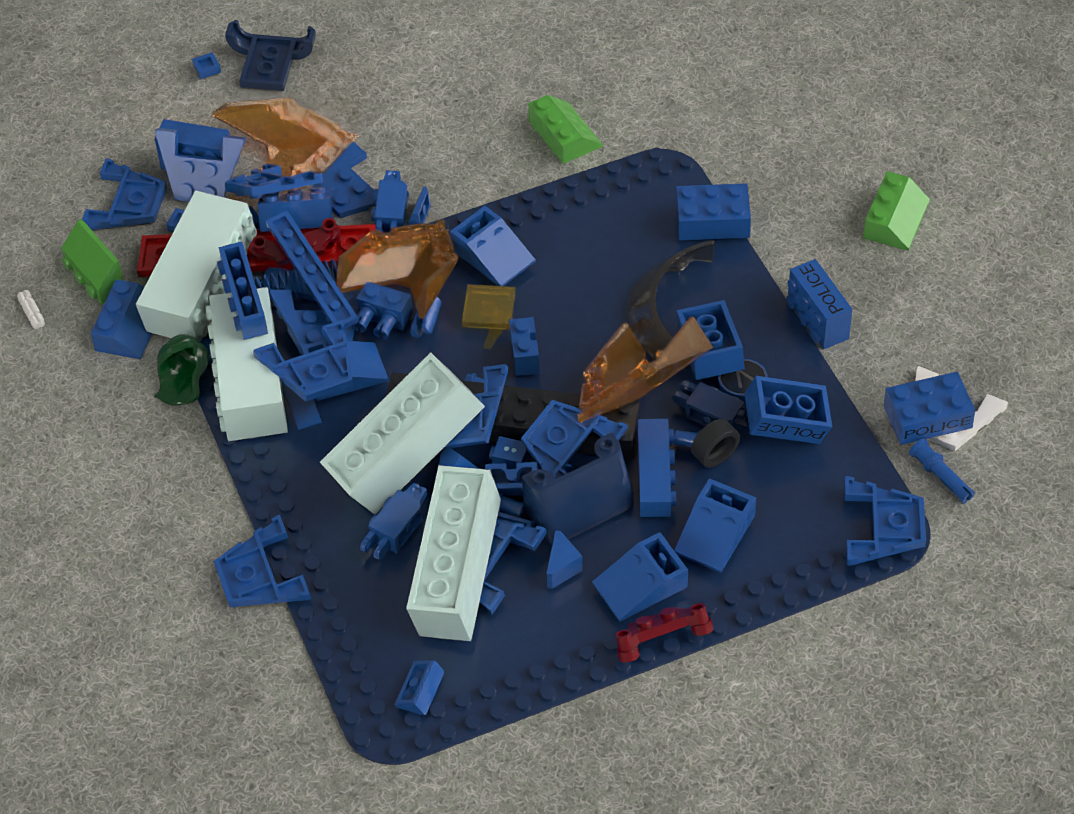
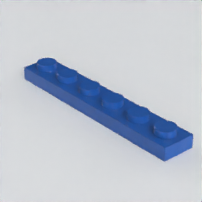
M286 210L266 220L268 229L329 322L334 323L343 320L345 329L358 323V316L289 212Z

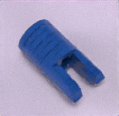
M425 294L421 297L410 332L412 337L418 338L422 335V332L427 335L433 332L442 305L441 300L437 296Z

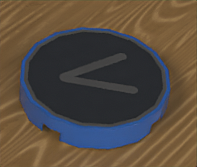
M744 359V370L718 375L720 391L745 401L744 393L755 376L768 377L765 368L760 363L751 359Z

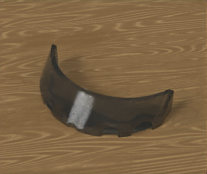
M713 240L690 246L654 265L639 278L630 293V300L627 303V323L632 332V338L638 346H641L652 356L653 361L660 365L684 369L686 365V347L675 340L660 321L655 300L658 283L665 272L682 271L689 262L704 261L712 263L715 244Z

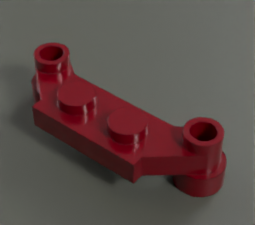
M333 218L324 219L321 227L317 230L302 233L317 256L324 254V249L329 243H336L341 238L340 227ZM260 235L253 238L251 250L256 260L265 261L271 259L276 261L278 266L291 263L276 240L270 241Z
M697 603L690 608L681 609L678 607H668L661 610L658 614L638 618L636 622L628 624L629 627L626 630L618 631L615 634L618 644L616 651L619 661L631 662L636 660L640 656L637 646L639 643L691 625L694 635L702 636L711 633L714 628L711 617L707 614L705 604Z

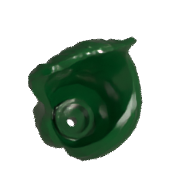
M179 334L169 339L162 346L157 356L160 388L154 395L155 398L173 406L193 403L198 399L200 393L199 378L209 361L208 350L203 343L193 336Z

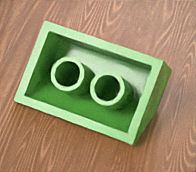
M546 95L528 103L529 122L563 164L603 147V144L568 102Z
M887 171L865 219L863 238L909 251L930 199L910 177Z
M80 219L76 222L61 247L64 256L61 260L68 271L72 270L74 272L77 282L80 285L84 284L86 286L89 296L92 299L96 298L101 304H104L115 280H123L118 259L88 225Z

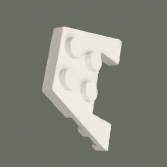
M918 366L915 381L939 376V374ZM987 394L978 411L975 412L973 428L926 440L956 451L976 435L977 431L984 425H988L993 421L995 416L1000 412L1003 413L1007 409L1008 402Z

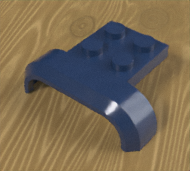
M238 20L230 22L225 33L228 45L236 52L247 55L239 80L240 87L284 91L292 61L303 59L310 55L315 42L316 31L311 26H308L307 35L301 38L259 35L245 32L240 27Z

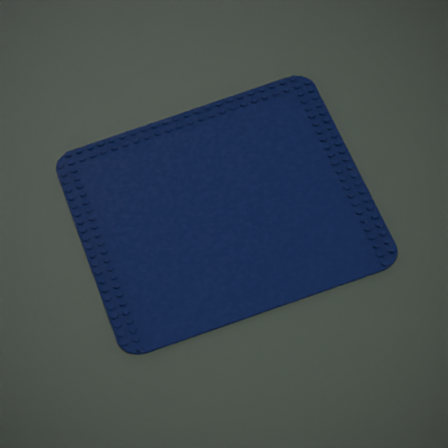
M652 148L424 224L420 233H398L396 242H390L389 237L383 238L381 241L375 242L374 266L348 267L351 279V286L341 287L336 269L333 268L334 278L339 289L362 290L368 281L410 294L413 314L403 331L392 328L387 339H382V336L378 338L374 335L373 330L378 323L370 321L366 331L363 333L360 332V328L358 331L354 330L352 341L375 343L389 381L319 401L313 399L322 421L320 424L298 430L283 391L288 433L228 441L226 432H221L220 420L217 414L216 402L218 397L215 395V378L212 365L208 364L199 378L200 393L197 400L254 530L256 531L260 527L262 529L272 523V518L277 515L281 516L288 538L264 547V552L278 584L301 575L304 577L312 599L286 603L349 745L362 757L385 765H401L422 759L903 573L918 564L925 556L931 537L930 526L926 516L925 547L855 565H847V540H874L872 502L845 501V476L854 477V481L864 484L867 481L874 483L877 488L888 491L895 489L909 494L911 492L805 327L801 324L796 313L788 306L785 296L747 238L679 240L676 186L713 185L702 167L692 157L675 150ZM483 206L488 207L504 220L536 261L502 288L452 251L450 231ZM425 294L437 296L441 300L442 305L433 332L429 335L422 332L420 337H412L410 332L421 297ZM292 296L295 310H322L316 301ZM722 300L726 303L742 343L744 359H751L760 363L765 368L769 378L826 386L832 429L821 444L750 435L749 433L737 430L740 434V442L728 459L712 468L705 467L691 453V447L669 444V449H674L675 465H670V470H675V485H671V491H676V506H671V517H640L637 429L632 459L624 458L634 493L632 507L569 539L571 544L582 555L583 571L555 588L549 589L547 588V569L553 544L542 540L534 552L526 547L509 543L485 579V582L504 591L505 597L493 615L479 603L471 641L419 636L406 609L441 451L400 490L404 492L413 483L427 489V496L421 505L423 521L397 554L388 550L380 560L373 556L374 550L378 546L377 543L367 553L360 550L363 539L370 531L369 522L375 514L352 498L320 463L386 397L392 372L409 374L430 353L441 361L459 380H465L468 373L471 375L476 373L477 377L484 379L483 367L506 364L508 366V374L504 384L506 386L639 401V419H668L669 429H674V436L676 430L698 433L704 426L686 419L685 408L675 404L671 397L674 392H681L683 394L679 387L683 381H689V383L697 386L702 382L708 386H714L720 391L718 375L696 380L679 335L676 310ZM272 302L271 308L277 349L284 361L301 356L287 332V325L283 319L279 318L276 313L277 308ZM534 317L540 374L515 376L509 319ZM208 332L207 335H206L205 337H203V338L210 339V338H209V332ZM489 442L452 449L479 469H485V464H492V460H489V454L492 445L496 446L497 443ZM529 453L528 462H536ZM574 453L568 463L572 465V471L598 459V457L592 454ZM709 478L756 497L755 517L721 573L678 555L688 569V587L619 622L592 584V581L637 543L659 532L672 549L675 550L694 504ZM508 496V498L523 502V496ZM523 512L521 518L529 520ZM697 603L705 604L707 614L711 617L714 628L711 633L702 636L694 635L691 625L639 643L637 646L640 656L636 660L631 662L619 661L616 651L618 644L615 634L618 631L626 630L629 627L628 624L636 622L640 617L658 614L661 610L668 607H678L681 609L690 608ZM435 660L444 670V675L427 714L420 715L396 708L394 704L413 661Z

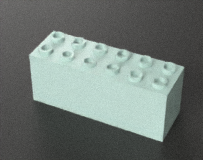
M199 191L194 192L136 302L146 332L169 338L185 334L195 337L199 342L207 335L208 325L211 320L208 321L206 306H210L209 296L225 293L222 279H226L225 275L220 276L217 261L221 260L218 247L243 242L247 255V249L253 238L257 235L247 203Z
M268 287L257 289L268 330L266 335L244 340L242 332L236 331L233 317L237 315L236 312L231 313L227 299L231 297L230 293L210 295V306H206L208 321L212 320L208 325L209 338L214 339L211 340L210 344L211 357L216 358L213 359L212 363L213 376L215 378V395L218 397L216 408L221 432H226L228 441L288 433L282 382L279 376L258 361L253 355V350L271 343H275L277 347Z
M430 353L320 463L352 498L376 515L384 507L386 500L392 497L397 490H401L485 406L441 361Z
M438 466L406 608L419 636L471 641L501 502L490 470Z

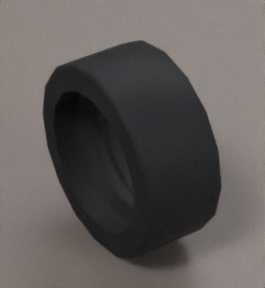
M726 419L714 420L706 425L694 438L691 445V453L705 467L712 468L718 466L735 451L740 442V434Z

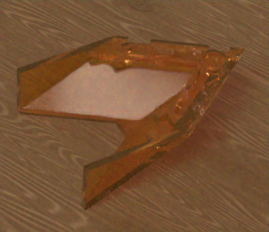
M290 97L226 102L212 112L214 118L264 144L268 156V161L265 164L281 165L282 175L289 177L307 171L322 173L345 151L344 147L350 141L354 142L359 137L353 132L348 133L341 129L340 125L310 108L305 109L296 104L297 101ZM235 193L230 196L232 200L249 198V196H236Z
M437 220L436 224L419 223L394 227L389 233H383L379 230L369 232L339 256L336 285L342 293L361 290L367 281L381 286L398 284L408 287L418 317L424 319L458 261L457 254L453 251L454 246L449 232L445 229V221Z
M690 317L666 348L657 351L656 355L658 358L651 363L647 361L646 352L629 325L623 323L583 372L585 383L582 384L579 406L582 412L578 414L577 420L579 423L640 399L712 349L713 346L696 319Z

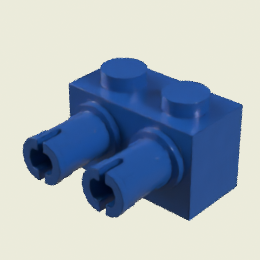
M367 281L357 297L358 323L352 325V328L356 331L360 328V332L363 333L366 331L370 321L376 322L378 325L374 328L373 333L378 338L382 336V339L388 338L392 328L403 331L413 314L411 295Z

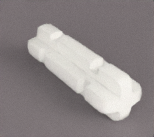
M28 290L19 292L17 294L18 301L23 306L22 308L29 321H31L32 327L34 329L44 327V318L39 313L40 311L33 298H31L30 292Z

